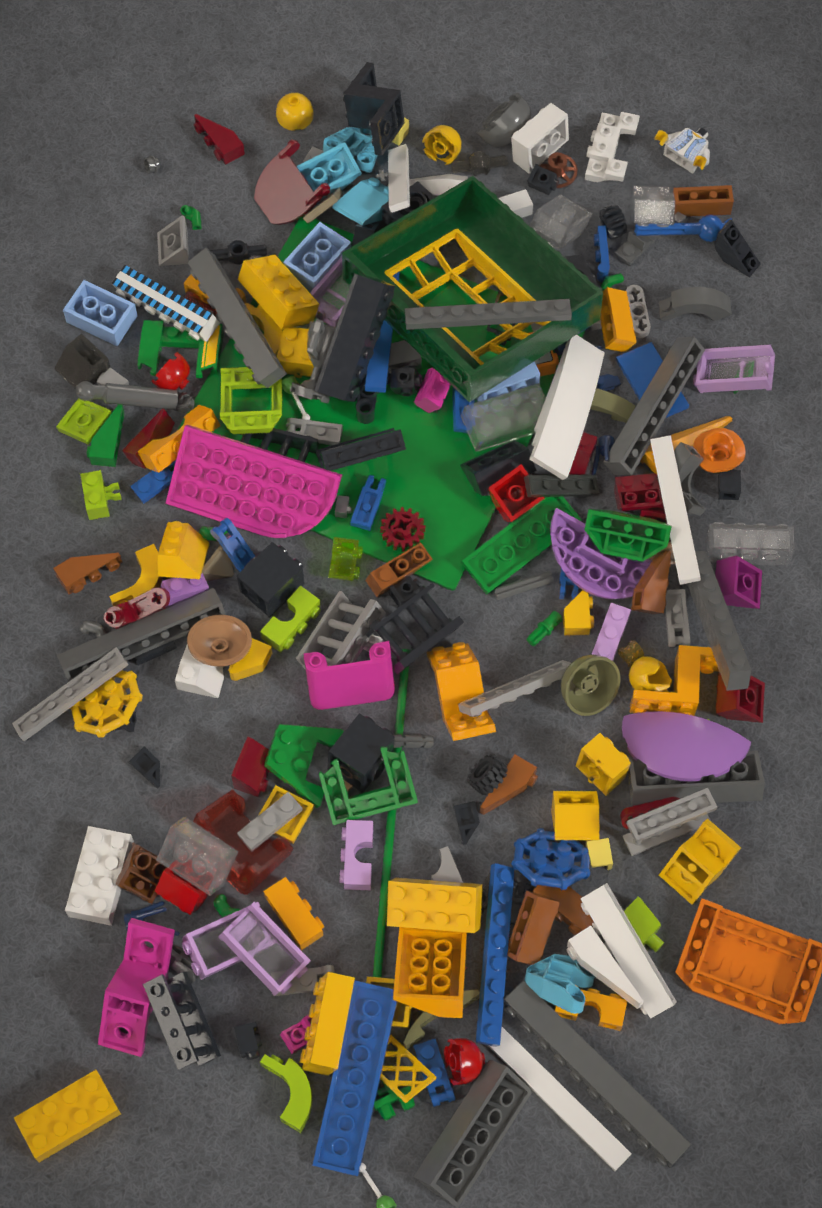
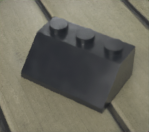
M512 440L460 464L474 491L481 496H489L488 487L520 464L523 465L529 475L537 471L534 462L530 460V450L516 440Z

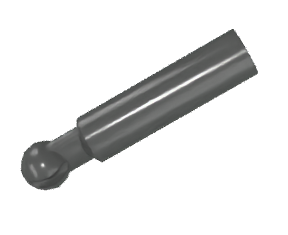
M83 381L76 386L75 390L76 396L82 401L98 399L103 400L107 404L175 410L178 401V392L173 389L106 383L105 386Z

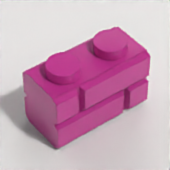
M433 367L428 369L414 401L415 405L428 413L441 408L444 402L443 399H445L451 385Z

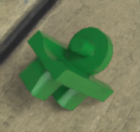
M382 1081L384 1087L379 1089L377 1093L379 1097L385 1094L388 1095L375 1101L374 1110L379 1112L384 1121L396 1116L391 1104L397 1101L400 1102L404 1112L415 1107L413 1098L405 1103ZM406 1086L400 1089V1091L406 1095L411 1091V1086Z

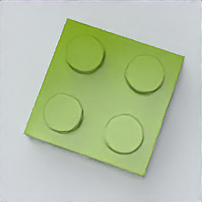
M78 398L56 428L59 432L89 445L94 435L111 415V411L93 402L82 401Z

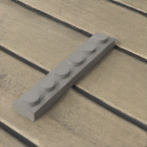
M117 647L13 722L12 724L19 737L26 741L127 667L129 664Z
M564 660L461 702L458 704L459 711L470 717H477L483 711L496 709L504 702L515 701L517 697L523 694H531L537 688L548 687L552 682L562 680L566 668L571 663Z

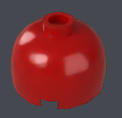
M175 353L174 355L177 358H173V360L170 358L155 375L158 378L157 380L152 379L151 382L157 388L173 390L180 388L183 390L190 382L187 379L190 374V366L180 353Z
M448 1039L447 1042L450 1045L444 1048V1061L446 1068L450 1064L453 1078H450L449 1081L453 1085L473 1082L480 1075L482 1066L485 1064L484 1053L470 1039Z

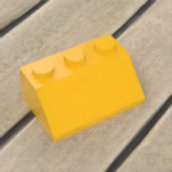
M179 521L167 523L157 555L159 577L201 578L209 549V542L189 523H181Z

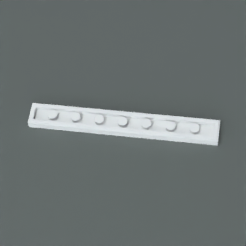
M671 435L650 439L667 524L672 525L670 539L679 583L686 584L701 581Z
M503 1027L501 1028L500 1046H487L616 1171L631 1156V1153Z

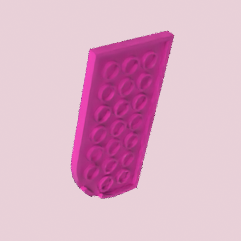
M185 425L165 504L220 522L224 518H229L235 527L272 538H287L307 532L324 519L335 502L342 474L194 426Z

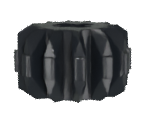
M609 205L600 210V223L602 226H606V233L610 239L618 238L627 233L626 220L618 205Z

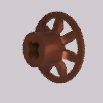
M559 152L549 156L548 164L540 165V167L556 173L557 178L561 176V178L567 181L564 184L558 185L557 188H564L572 184L577 177L578 169L575 161L571 157ZM567 160L572 163L573 167H567ZM574 171V175L569 179L565 172Z

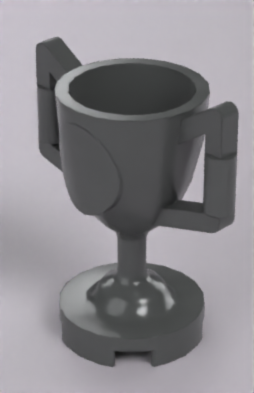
M319 319L316 322L310 321L307 353L314 368L309 380H305L302 384L292 382L290 392L308 399H320V402L329 403L331 396L314 390L336 326L325 325Z

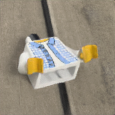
M689 128L672 134H667L662 130L657 132L654 140H659L661 146L665 144L663 155L692 174L697 167L703 170L709 164V142L706 140L708 132L705 129L699 128L696 133Z

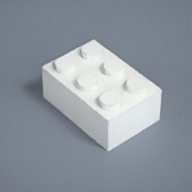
M550 103L545 108H542L534 118L528 120L511 137L513 162L531 174L535 164L540 166L551 154L569 140L568 114Z

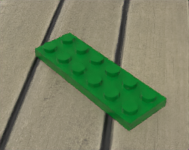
M544 497L542 501L462 560L461 564L486 595L552 545L550 528L552 516L556 508L582 521L564 497Z

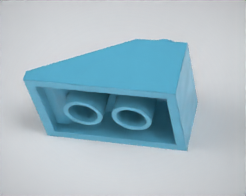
M345 142L297 166L314 191L321 184L328 183L330 186V193L328 195L339 187L343 190L362 174Z
M376 178L360 181L333 204L332 208L362 226L383 220L381 206L389 201V186L381 184L380 180Z

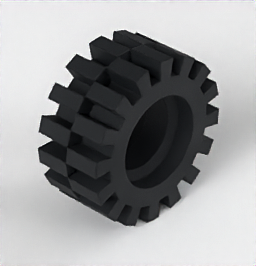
M495 754L486 755L484 759L481 758L479 763L474 765V769H471L467 782L479 794L488 795L489 792H493L494 788L497 789L499 787V783L504 781L503 778L506 777V772H508L507 765Z

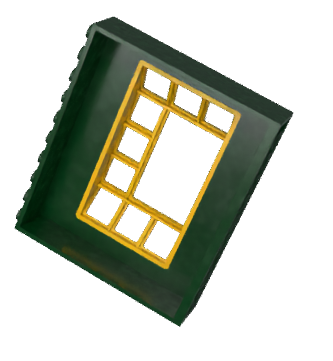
M474 176L342 252L343 280L349 286L352 283L354 274L374 277L396 286L385 321L468 402L473 401L596 323L601 317L602 290L595 286L585 274L577 270L573 263L567 261L546 239L537 234L534 228L528 226L519 215H516L507 204L498 199L495 193L488 190ZM456 239L469 260L451 269L439 248ZM433 253L446 274L428 283L416 265V261ZM472 266L476 267L487 278V280L474 288H471L458 276ZM406 267L411 268L423 287L413 294L393 277L394 274ZM452 280L477 304H488L478 294L492 285H495L508 297L500 303L569 299L572 317L571 320L518 323L515 326L499 324L506 331L472 352L447 327L406 330L405 308L425 307L418 299ZM533 323L543 326L532 334L521 331ZM510 337L521 339V341L508 349L498 346ZM488 351L499 354L486 363H483L478 358Z

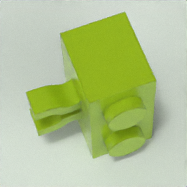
M101 470L80 474L89 520L109 517L107 501L122 500L120 493H112L114 490H120L119 483H112L105 487Z

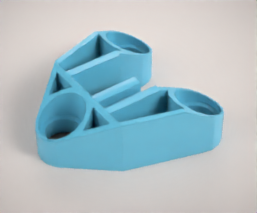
M346 127L324 139L323 152L345 142L353 158L357 156L356 163L359 169L369 173L373 171L377 155H375L374 146H372L371 130Z
M553 954L529 966L526 970L525 982L542 999L567 1012L577 1014L583 1011L585 996L578 987H592L595 976L583 968L577 960L573 961L569 955Z

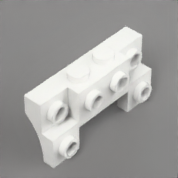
M621 112L620 116L607 113L601 114L597 130L592 132L591 142H593V145H589L586 157L590 159L585 180L594 182L606 180L623 182L628 162L616 160L614 157L620 134H636L639 115Z

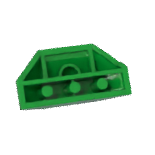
M588 509L584 530L601 553L643 562L668 547L672 525L651 518L612 510Z

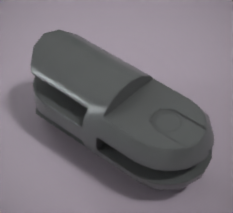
M173 943L169 966L178 974L187 972L192 984L199 975L196 976L193 972L191 957L186 955L184 950L177 944Z

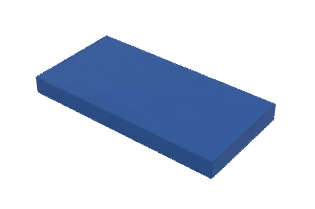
M652 342L616 357L619 367L640 400L663 360ZM680 392L666 418L689 408V404L682 392Z

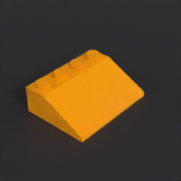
M399 927L393 1000L438 1017L462 1018L467 932Z

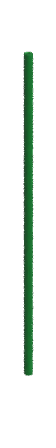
M402 649L403 652L410 653L409 649ZM409 666L400 672L394 735H402V737ZM402 746L401 748H393L395 753H400L402 750ZM396 809L387 812L373 977L382 978L388 906V881H390Z

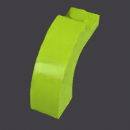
M264 1054L260 1061L261 1066L282 1078L290 1088V1100L280 1116V1120L301 1133L312 1109V1093L307 1076L292 1059L289 1058L286 1064L282 1065L283 1060L277 1056L271 1055L269 1057Z

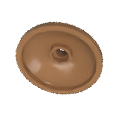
M213 615L203 618L193 625L188 633L187 644L191 655L196 660L206 665L220 667L232 665L243 659L251 648L252 637L249 628L241 620L228 615Z

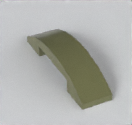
M596 388L590 409L612 415L611 419L627 423L635 409V405L622 397Z
M478 989L464 991L463 1009L480 998ZM427 1012L420 1015L406 1035L404 1047L408 1050L425 1037V1032L422 1028L438 1016Z

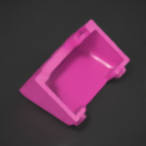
M389 641L379 642L371 646L369 650L370 660L327 666L325 656L319 652L304 653L311 705L318 710L390 699L394 694L395 688Z

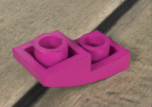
M309 1015L280 1034L291 1054L307 1045V1040H304L306 1028L307 1026L310 1027L312 1021Z

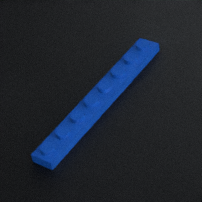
M496 863L491 865L476 1032V1043L495 1047L500 1046L515 870L513 867Z

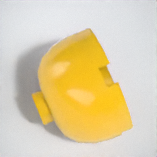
M289 93L279 100L276 108V117L278 123L283 128L295 131V129H305L311 124L314 110L306 96L300 93Z
M439 125L432 128L423 138L425 154L428 158L437 162L436 158L438 157L436 154L443 155L448 151L449 156L438 159L446 162L445 165L450 164L461 151L462 141L460 135L455 129L447 125Z

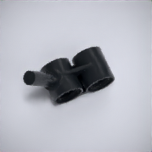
M391 374L387 376V385L391 383ZM366 381L361 384L360 394L357 397L356 413L360 423L369 424L375 418L377 394L380 392L365 391ZM370 392V393H372V394H370V395H365L364 393ZM363 410H369V412H367V413H364V412H361V411H363Z

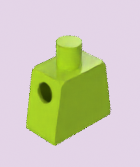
M638 896L625 909L624 913L643 945L647 944L656 953L664 944L656 935L661 924Z

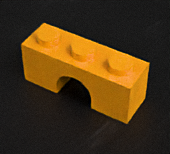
M596 989L581 990L585 996L584 1006H592L599 1012L598 1026L621 1031L627 1001L618 994H609L607 996L600 994V991ZM558 1006L555 1007V1012L561 1018L576 1021L578 1013H570Z

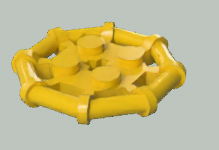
M121 670L85 697V701L80 700L70 709L75 722L74 728L78 732L84 731L102 738L105 737V734L120 726L128 725L131 715L143 697L137 685V675L133 671ZM115 677L123 680L120 683H116ZM127 688H130L131 693L129 695L126 693ZM107 699H110L107 701V705L103 704ZM86 710L87 715L82 718L81 711ZM99 721L97 726L91 725V723Z

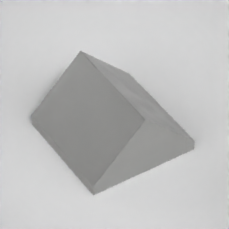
M180 216L157 233L159 266L188 264V231L185 216Z

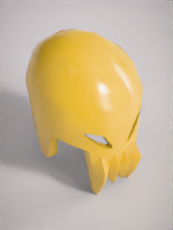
M640 657L632 664L629 670V681L634 690L669 692L667 688L671 686L672 679L665 665L658 659Z

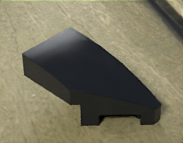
M144 746L128 763L158 789L160 787V761Z
M475 801L453 806L463 845L468 843L480 823Z

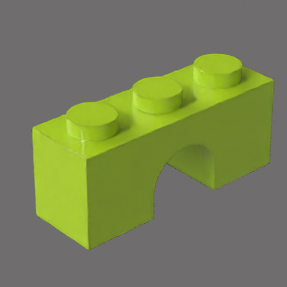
M299 586L287 600L288 609L295 613L294 618L283 622L273 616L260 631L261 639L280 653L284 649L288 650L293 645L294 637L298 633L302 634L308 626L307 622L311 618L315 619L321 611L320 599L302 586Z

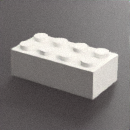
M88 826L65 909L68 917L112 926L122 889L116 885V881L133 847L132 843L134 840L131 834Z

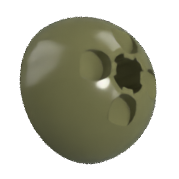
M595 654L579 657L566 668L562 676V697L567 706L578 715L590 716L597 714L614 700L620 686V672L617 665L607 657Z

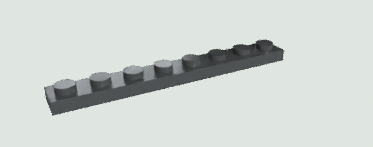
M569 299L405 308L406 330L571 320L572 317Z

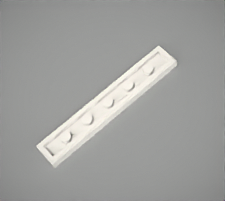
M406 144L388 150L389 208L391 212L410 206L409 156Z

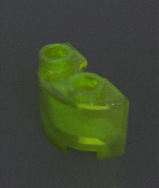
M334 537L328 578L350 581L359 579L360 567H357L358 559H362L363 547L359 546V540Z

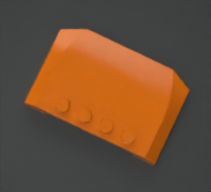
M701 898L675 974L694 993L778 1025L801 1023L806 1021L822 973V943L810 938L806 939Z

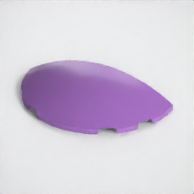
M556 508L552 516L550 528L552 549L558 564L566 576L582 590L600 598L626 599L633 597L634 588L652 560L647 559L642 562L601 553L584 530L585 523Z
M663 711L641 712L624 716L622 722L623 739L625 738L628 745L627 749L636 761L639 759L646 764L649 771L672 780L700 781L703 776H721L729 772L730 767L737 761L741 763L751 746L749 740L733 730L707 719L688 714Z

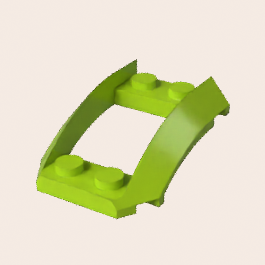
M247 367L221 368L220 419L231 433H270L282 416V378L269 387L272 388V410L232 412V389L267 387L263 384L258 385L252 377V374H254L252 369Z

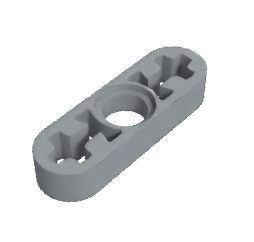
M630 285L627 287L626 292L634 333L636 337L644 338L648 336L651 326L643 289L638 285ZM633 291L637 294V302H634V297L631 295ZM639 308L643 311V314L635 315L632 310ZM639 321H641L644 331L638 328Z

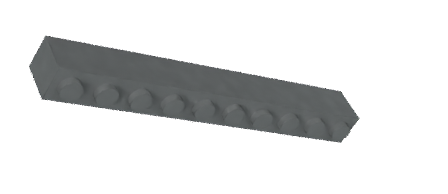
M524 980L504 999V1005L506 1006L504 1010L512 1018L516 1016L522 1022L520 1024L521 1027L528 1034L533 1033L539 1038L537 1043L544 1050L549 1048L555 1054L553 1058L560 1066L566 1065L571 1070L570 1075L578 1083L582 1081L588 1087L586 1089L587 1092L595 1100L599 1098L605 1103L604 1109L611 1116L616 1114L622 1120L620 1122L621 1126L629 1133L633 1131L639 1137L637 1139L639 1144L646 1150L650 1148L656 1154L654 1158L663 1167L667 1165L671 1168L690 1148L691 1144L539 997Z

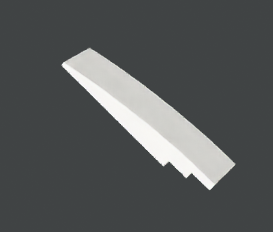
M578 335L570 338L566 343L534 432H536L532 442L534 448L530 456L531 461L562 480L568 477L576 455L604 357L603 351Z

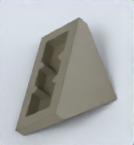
M221 545L203 567L202 573L206 581L232 577L234 575L232 561Z

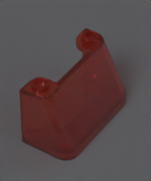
M232 789L196 814L188 833V839L190 844L241 894L248 895L291 855L294 848L286 839L278 837L273 842L268 838L251 852L237 835L241 829L251 822L243 814L245 811V801L242 796Z

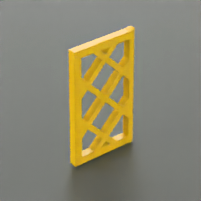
M390 1035L388 1044L392 1043L398 1051H386L385 1057H397L396 1066H383L382 1071H396L395 1080H388L382 1073L380 1080L407 1103L435 1081L436 1076ZM401 1057H407L413 1063V1066H400ZM399 1071L413 1072L412 1081H399ZM416 1072H423L428 1078L424 1081H416ZM398 1086H412L411 1091L406 1095L398 1089Z

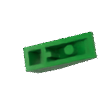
M118 405L92 438L91 446L87 447V458H90L91 465L116 467L125 415L123 405Z

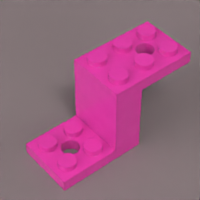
M131 918L128 923L124 959L105 990L98 1045L139 1057L143 1055L149 1016L153 1010L143 984L164 974L167 980L175 930ZM145 941L152 943L154 948L147 947ZM119 1027L125 1028L128 1033L121 1032Z

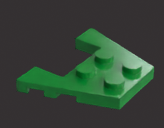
M279 724L276 727L264 766L284 783L291 785L296 790V793L301 797L304 796L314 804L315 808H318L324 795L323 788L305 780L317 742L332 748L344 730Z

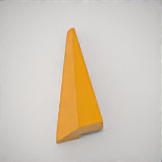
M725 416L672 434L673 449L675 450L680 442L693 446L695 439L700 434L714 428H724L732 422V417ZM650 443L640 462L642 464L645 463L657 475Z

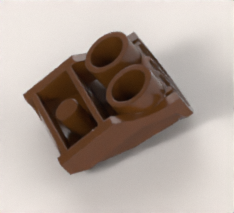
M133 842V847L117 878L116 885L152 904L157 896V893L154 892L163 871L168 868L170 863Z

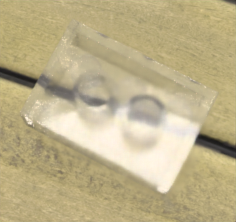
M633 186L632 214L634 223H637L638 226L657 224L659 227H668L669 225H674L675 197L672 187Z
M560 194L536 210L530 227L534 228L536 233L546 239L551 246L562 249L585 232L593 213Z
M184 816L171 825L156 861L211 896L223 887L238 851Z

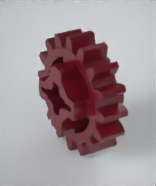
M401 507L399 512L394 508L393 514L386 513V519L381 521L380 533H383L382 540H387L388 547L393 544L395 551L398 547H401L402 552H405V547L411 549L413 544L417 545L420 543L419 539L424 540V519L419 518L418 512L412 514V508H409L407 512L404 511V507Z

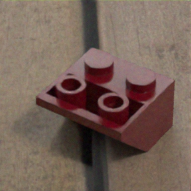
M656 473L615 477L614 494L617 509L627 511L663 507Z

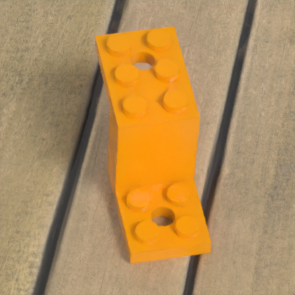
M458 642L454 643L452 647H435L432 651H428L427 657L435 673L443 721L452 740L456 741L496 732L495 724L487 710L477 717H470L459 711V703L484 693L479 662L469 644Z
M679 645L674 665V692L676 691V693L634 690L630 703V713L663 711L695 716L699 704L700 670L704 674H711L714 671L720 672L711 647Z

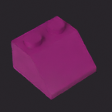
M737 555L717 560L715 576L726 605L760 609L762 570Z

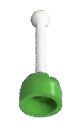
M295 377L285 378L282 380V389L288 394L292 393L303 415L302 419L310 420V416L306 414L298 396L294 392H290L292 382L297 383Z
M361 1163L359 1172H362L378 1197L376 1207L396 1208L397 1204L391 1197L382 1196L365 1170L366 1165Z

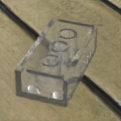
M539 383L464 407L461 418L476 452L536 433L534 429L546 399Z
M715 522L709 524L705 538V551L710 563L716 564L717 560L737 555L752 565L789 566L795 550L794 526L786 524L769 526L763 523L746 525L745 523L724 524L723 522Z

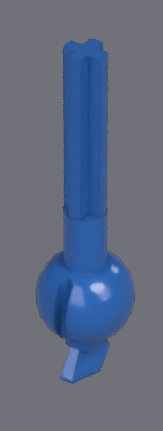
M710 214L702 217L698 223L635 224L634 232L636 236L698 234L702 240L712 242L717 239L718 232L727 221L721 222L719 217Z

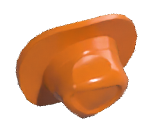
M714 428L700 434L695 439L693 447L704 459L699 466L707 472L719 473L732 470L745 459L744 443L739 435L732 430Z

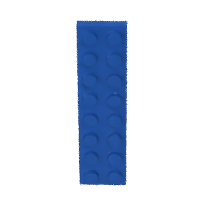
M354 980L338 1069L333 1072L312 1166L359 1176L397 1001L393 1000L394 989Z

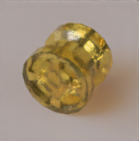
M630 640L626 647L618 649L619 656L629 667L632 666L635 660L644 657L642 648L634 640Z

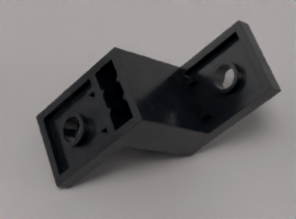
M366 62L343 93V101L346 107L345 116L349 127L371 130L372 146H374L375 155L382 156L405 123L401 91L377 87L374 63Z

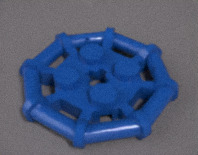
M539 828L537 832L523 839L519 838L514 842L515 853L514 860L511 863L512 867L521 872L531 882V885L535 887L542 885L567 890L568 886L590 876L589 850L577 840H555L554 832ZM547 840L561 841V843L550 842ZM534 842H536V846H534V847L530 846L531 844H533ZM523 854L530 856V858L523 859ZM581 861L580 867L574 865V862Z

